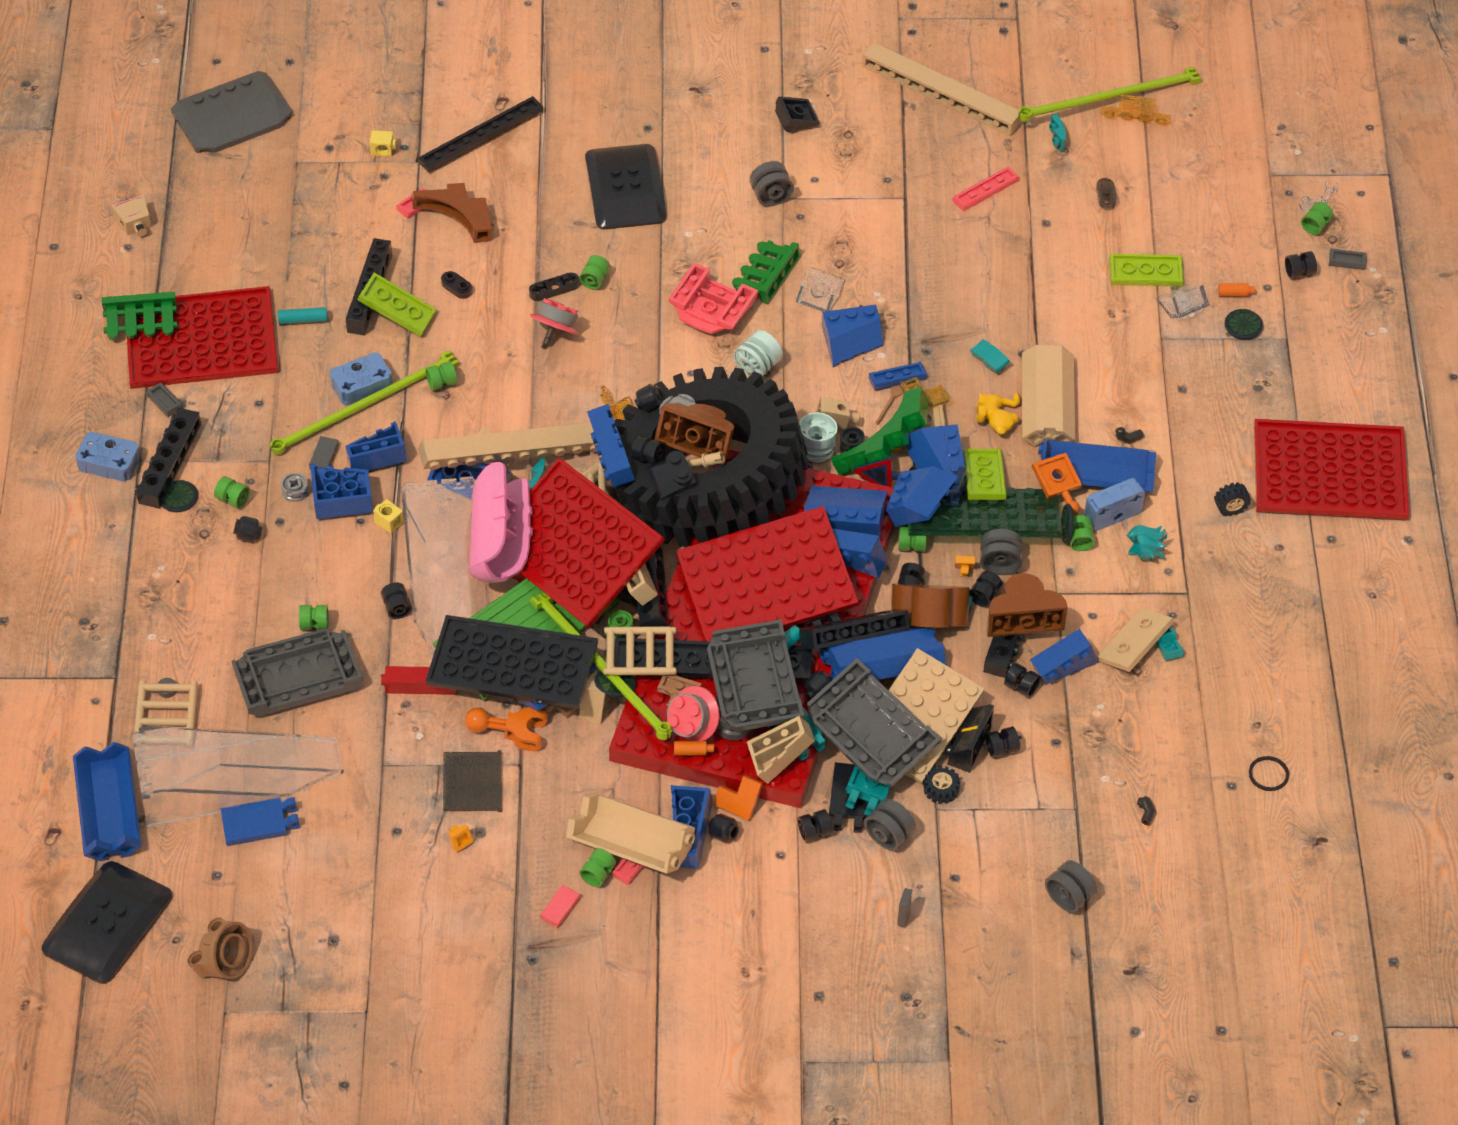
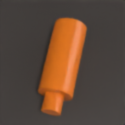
M1219 283L1218 285L1219 296H1248L1249 294H1255V286H1249L1248 283Z
M674 741V756L706 755V752H714V744H706V741Z

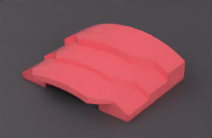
M693 263L668 299L677 309L679 319L698 330L710 334L724 329H734L738 321L757 299L758 290L741 284L736 291L709 279L710 269Z

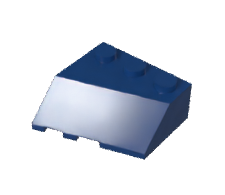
M876 305L822 312V329L833 367L839 365L841 361L853 359L855 355L860 353L866 354L883 346L880 317Z
M958 424L920 428L909 434V444L905 445L917 469L935 466L956 476L959 466L965 467Z
M310 464L316 519L373 512L368 470L347 467L341 470L334 469V466L327 465L326 468L317 467V464Z

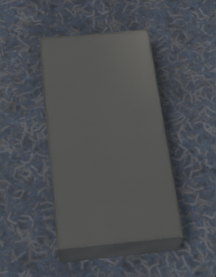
M1330 248L1329 266L1365 270L1366 253Z
M161 382L146 391V396L167 417L175 414L178 408H183L182 403Z
M320 436L309 463V469H311L310 464H317V467L326 468L327 465L330 466L339 441Z
M905 888L898 911L897 925L899 927L905 928L911 910L912 889Z

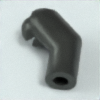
M1118 427L1115 430L1116 438L1127 443L1144 437L1141 429L1131 433L1125 432L1126 430L1123 427Z
M1140 797L1137 800V805L1145 811L1141 818V823L1150 825L1156 809L1149 797Z

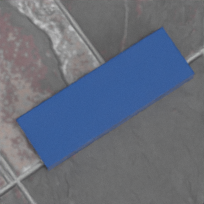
M918 362L869 373L868 378L874 390L927 379V373L922 363Z

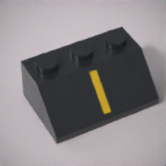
M984 705L971 710L961 725V730H958L954 735V744L949 745L947 749V765L970 773L985 743V734L989 733L992 728L994 705Z

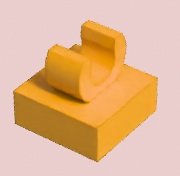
M956 555L955 568L960 569V577H968L969 569H974L975 557Z
M466 824L460 827L454 825L449 828L450 833H448L452 848L456 852L473 843L469 827Z

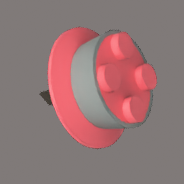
M544 298L540 303L539 314H530V317L549 325L541 346L542 348L547 349V346L550 345L556 329L578 334L572 327L579 316L577 314L578 310L570 307L567 308L562 303Z
M690 686L683 689L668 705L667 722L672 727L674 733L689 741L707 740L714 734L719 724L720 712L718 703L712 693L703 687Z

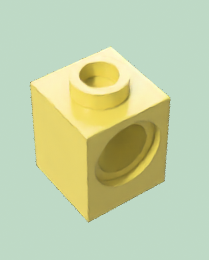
M372 130L369 143L370 154L392 157L393 150H396V139H393V132Z
M387 499L378 504L373 510L374 522L391 534L404 523L403 511Z

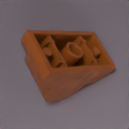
M668 403L662 405L655 440L665 442L667 446L700 458L703 453L711 454L722 451L725 463H720L719 465L723 466L727 461L734 425L725 420L726 414L719 408L705 404L686 406Z
M1028 573L1015 574L1007 580L1004 594L998 595L990 603L987 637L1062 631L1065 629L1068 609L1067 602L1059 593L1044 590L1042 582L1036 576Z
M892 583L891 609L908 610L909 625L932 628L968 626L970 587Z

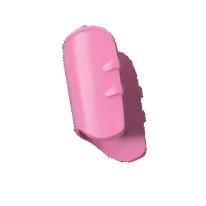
M501 462L490 463V465L484 468L475 482L472 493L469 573L477 580L487 583L505 582L524 568L529 555L530 537L533 535V528L530 527L532 507L530 506L529 482L524 478H520L506 484V466Z

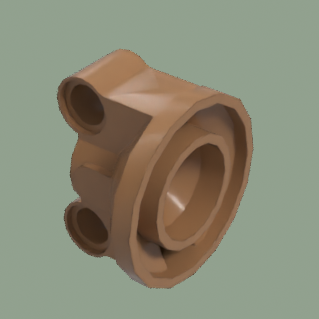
M221 917L214 918L207 926L209 933L205 934L201 939L199 950L189 955L187 963L200 978L211 976L223 979H236L247 970L252 959V935L248 927L241 922L225 921Z

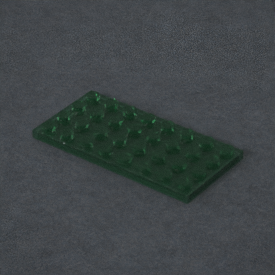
M1012 487L1005 488L1006 500H968L967 488H964L958 506L950 505L949 493L946 499L942 498L939 501L941 505L929 520L908 524V535L983 536L990 530L1008 529L1015 531L1021 537L1062 538L1058 496L1047 499L1042 489H1015Z

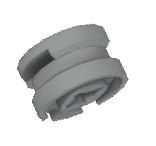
M290 473L283 477L281 481L283 497L291 502L303 500L308 494L306 477L299 473Z

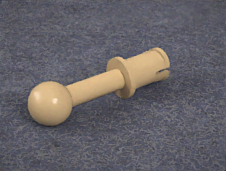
M722 451L711 454L703 453L701 458L687 460L690 467L703 465L705 468H709L710 465L725 463V457Z

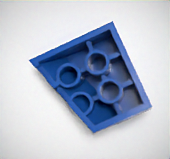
M935 466L901 472L886 508L895 527L929 520L941 505L939 501L943 496H948L951 492L949 488L952 484H957L959 478Z

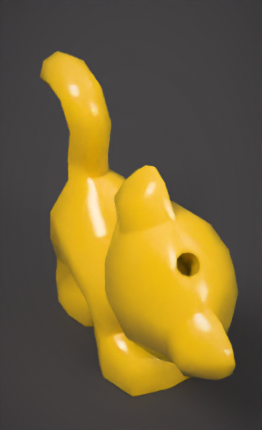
M979 393L978 403H976L978 414L976 415L975 422L982 423L985 419H988L991 429L1001 435L1011 430L1014 423H1017L1020 418L1014 412H1007L1000 408L1002 405L1013 408L1020 405V395L1018 393L1013 394L1014 400L1001 398L996 394Z

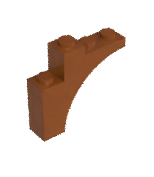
M465 183L447 184V189L413 191V209H429L444 213L461 223L471 235L473 242L491 241L492 226L486 198H468Z

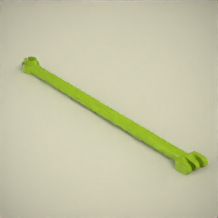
M1195 67L1185 68L1183 74L1038 107L1030 108L1024 106L1019 109L1018 117L1021 122L1026 123L1033 116L1189 81L1191 85L1199 84L1202 82V78Z
M448 350L440 354L439 361L427 367L436 365L439 368L442 363L451 361L454 368L460 366V361L456 360L457 358ZM425 368L285 438L273 439L270 443L271 451L275 455H282L286 447L426 378Z
M544 592L542 595H536V598L531 597L529 599L536 610L543 608L565 633L580 635L552 605L553 599ZM595 652L593 663L603 673L604 668H606V662ZM605 675L653 726L657 738L667 740L668 735L670 739L672 727L668 722H661L619 675Z

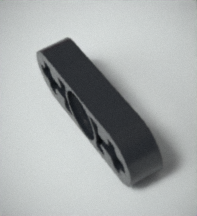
M570 272L534 283L529 287V296L534 301H541L544 298L548 299L576 290L579 287V276L576 273ZM554 284L559 286L557 289L550 288Z

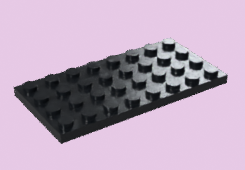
M446 615L427 674L426 685L580 709L597 649L598 638Z

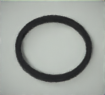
M1263 756L1251 763L1249 778L1259 789L1276 791L1287 784L1289 770L1280 759L1272 756ZM1263 760L1275 761L1284 768L1286 778L1282 784L1276 787H1266L1256 782L1253 778L1252 768L1256 763Z

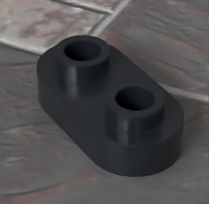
M448 271L441 276L442 286L456 297L466 299L472 295L471 283L456 272Z

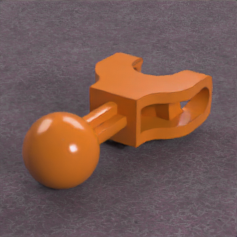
M530 707L523 708L516 713L509 712L507 719L490 717L488 712L482 708H473L465 716V725L470 731L481 733L487 728L505 731V739L512 740L519 749L527 751H538L542 747L540 735L530 732L529 729L532 727H543L548 721V714L544 710L536 711Z

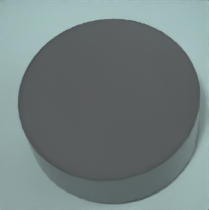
M163 678L157 684H176V682L171 678ZM158 691V694L161 697L169 698L174 696L176 692Z

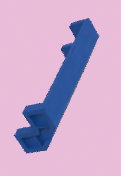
M1043 439V444L1039 443L1038 455H1042L1041 461L1067 453L1082 485L1111 487L1130 478H1135L1144 491L1153 492L1156 450ZM1052 473L1055 479H1061L1059 473Z
M911 627L909 630L824 647L819 652L822 663L831 665L832 671L830 676L832 679L856 658L871 670V674L877 680L899 676L917 648L946 665L944 646L941 642H937L934 637L936 632L932 627Z
M112 742L102 751L85 746L73 755L84 856L97 861H106L109 856L120 855L121 858L129 857L142 847L130 749L128 746Z

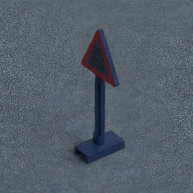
M892 457L860 465L853 469V472L869 482L892 487V480H897L900 474L892 471ZM959 466L956 474L959 481L957 484H952L949 488L951 490L950 505L958 506L966 484L964 476L967 467Z

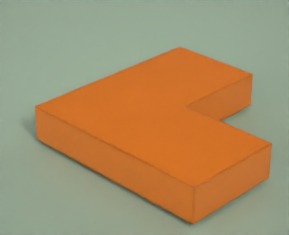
M744 775L738 792L721 785L718 788L713 805L741 818L750 820L763 782Z

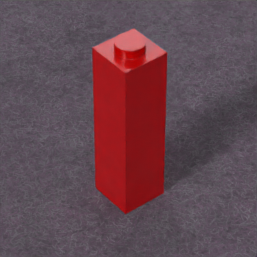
M386 666L385 674H381V686H385V693L456 695V690L426 685V678L430 667Z

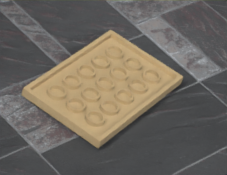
M918 648L888 691L925 726L928 725L942 738L941 742L906 774L922 784L925 775H928V772L932 770L983 694L985 688Z

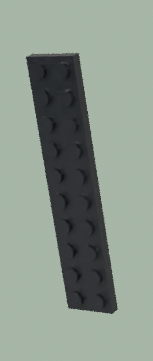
M615 638L614 667H626V638ZM634 638V667H646V639ZM654 639V667H666V640ZM674 640L676 676L713 678L707 654V647L710 641ZM793 645L788 649L795 682H806L811 676L812 649L801 648V645ZM645 675V676H663V675Z

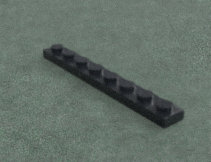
M532 96L418 157V162L429 173L542 112L543 106Z

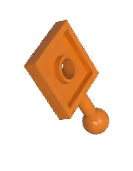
M1067 453L1033 463L1031 467L1046 498L1049 499L1062 494L1066 504L1071 505L1073 516L1077 515L1080 512V505L1078 502L1073 501L1069 492L1079 489L1082 484ZM1052 473H1059L1061 479H1055Z

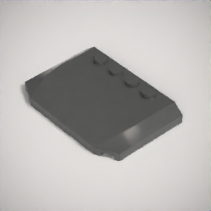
M261 71L253 72L181 99L171 108L172 115L196 153H200V150H210V153L219 152L279 129L284 125V121L288 117H292V111L268 74Z
M782 620L713 631L711 642L707 647V654L721 716L735 732L783 724L798 716L805 720L786 645Z
M321 629L248 649L243 652V657L237 661L235 659L231 661L248 713L255 716L267 715L354 691L363 683L361 671L345 630H341V633L330 632V629Z
M858 658L850 663L807 703L814 726L871 781L893 787L942 740L928 725L925 726L892 695Z

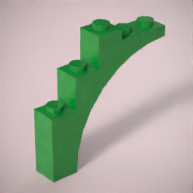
M922 386L904 392L902 402L896 413L873 436L858 446L832 457L831 462L838 475L852 472L854 467L891 457V450L909 444L910 431L927 426L929 400Z

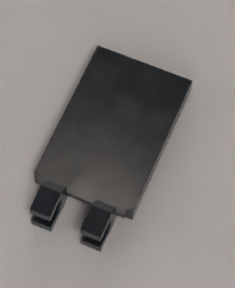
M838 762L834 764L829 816H834L833 830L841 831L843 817L854 818L853 832L861 833L863 819L867 817V815H864L868 805L867 801L857 798L853 809L845 806L850 795L846 793L845 789L854 770V764Z

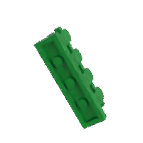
M770 240L768 242H759L757 249L760 253L749 255V262L752 265L741 267V275L744 277L734 278L732 280L733 287L736 291L741 284L758 290L762 303L769 304L801 257L799 243L792 242L790 246H780L773 244V241ZM766 254L775 256L776 258L766 256ZM758 266L764 267V268H767L768 270H763V269H760V268H757V267H758ZM751 278V279L759 280V282L751 281V280H749V279Z
M175 292L101 297L103 318H107V327H103L104 334L107 333L110 340H116L119 337V332H126V336L129 339H134L137 336V331H144L145 336L153 337L158 329H162L164 335L171 336L174 333V328H178L177 322H174L173 312H177ZM156 313H162V323H155ZM136 315H143L144 324L137 325ZM118 316H125V326H118Z

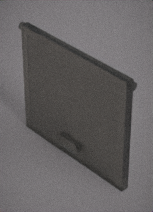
M501 750L497 752H443V811L502 812Z

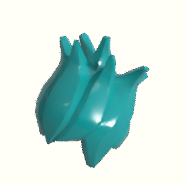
M1137 525L1133 527L1126 535L1133 542L1128 554L1138 555L1140 559L1151 561V558L1156 556L1164 559L1165 556L1161 551H1165L1163 547H1166L1162 543L1168 538L1167 535H1164L1166 530L1163 529L1159 532L1162 526L1150 528Z

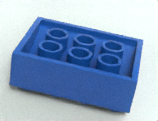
M812 486L804 511L824 506L831 528L877 535L880 538L888 491Z

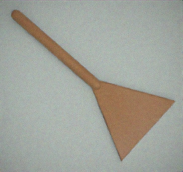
M906 383L892 386L891 398L876 420V424L880 423L895 398L902 395L904 391L916 387V385Z

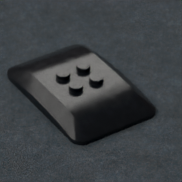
M638 144L598 148L586 152L585 160L597 227L600 229H615L665 222L667 214L656 152L652 145Z
M106 862L83 887L42 944V952L46 957L100 984H106L115 977L171 902L172 892L168 887L117 862Z

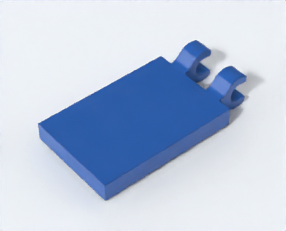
M295 797L287 798L284 802H281V798L221 808L226 845L231 846L287 835L286 830L300 828L298 814H292L284 819L283 813L297 811Z

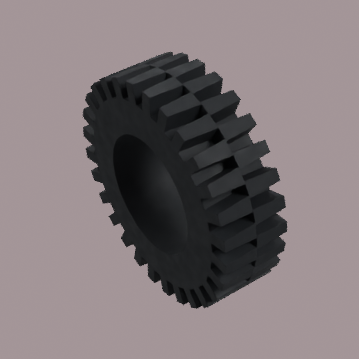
M714 367L711 379H707L703 368L693 370L694 381L686 383L682 373L673 376L674 388L668 389L662 381L654 384V386L657 385L664 396L662 402L670 396L677 397L678 394H685L694 398L696 404H705L721 409L726 414L725 420L734 425L732 440L746 443L744 449L725 465L707 472L694 473L696 487L662 501L647 471V468L653 465L648 464V462L634 460L631 455L633 442L638 436H645L655 440L660 417L659 407L646 412L643 409L628 404L622 410L625 420H615L635 479L614 487L618 500L622 506L663 536L665 539L664 544H669L675 536L679 547H689L693 535L696 536L698 543L710 540L711 534L714 533L722 537L728 535L729 530L738 528L739 531L750 528L749 522L751 520H754L759 525L770 522L768 510L780 516L786 510L784 499L794 501L798 496L796 486H803L805 475L803 470H808L806 457L808 454L792 401L790 402L785 390L781 389L779 391L776 382L772 379L764 383L762 375L757 372H753L747 378L744 369L736 367L728 379L724 367ZM667 446V455L672 451L683 452L681 450Z

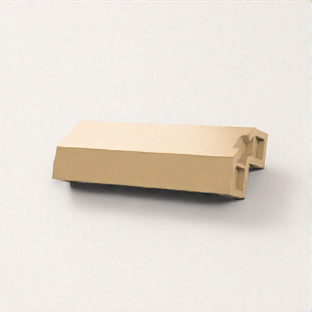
M1034 345L1022 352V438L1034 447L1042 443L1043 439L1068 442L1075 440L1074 354L1063 346Z
M593 792L583 796L580 815L569 818L566 838L594 848L603 849L613 855L667 874L678 870L690 851L695 840V827Z

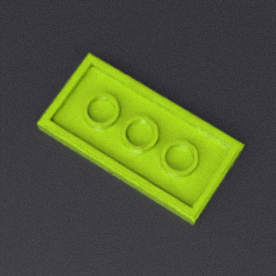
M1110 254L1109 256L1111 285L1183 287L1182 255Z
M373 273L357 299L419 337L422 336L437 310L376 273Z
M963 449L964 464L967 467L966 487L968 500H1006L1001 449Z

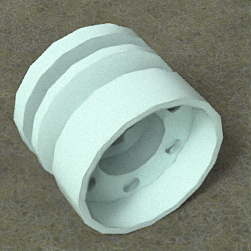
M757 330L748 337L746 342H743L735 349L733 357L737 366L744 369L748 377L753 372L760 373L763 377L770 368H773L783 358L781 346L772 335L766 331Z
M819 412L803 416L799 421L808 454L806 455L807 461L819 463L829 460L834 455L838 429L836 421L831 416Z

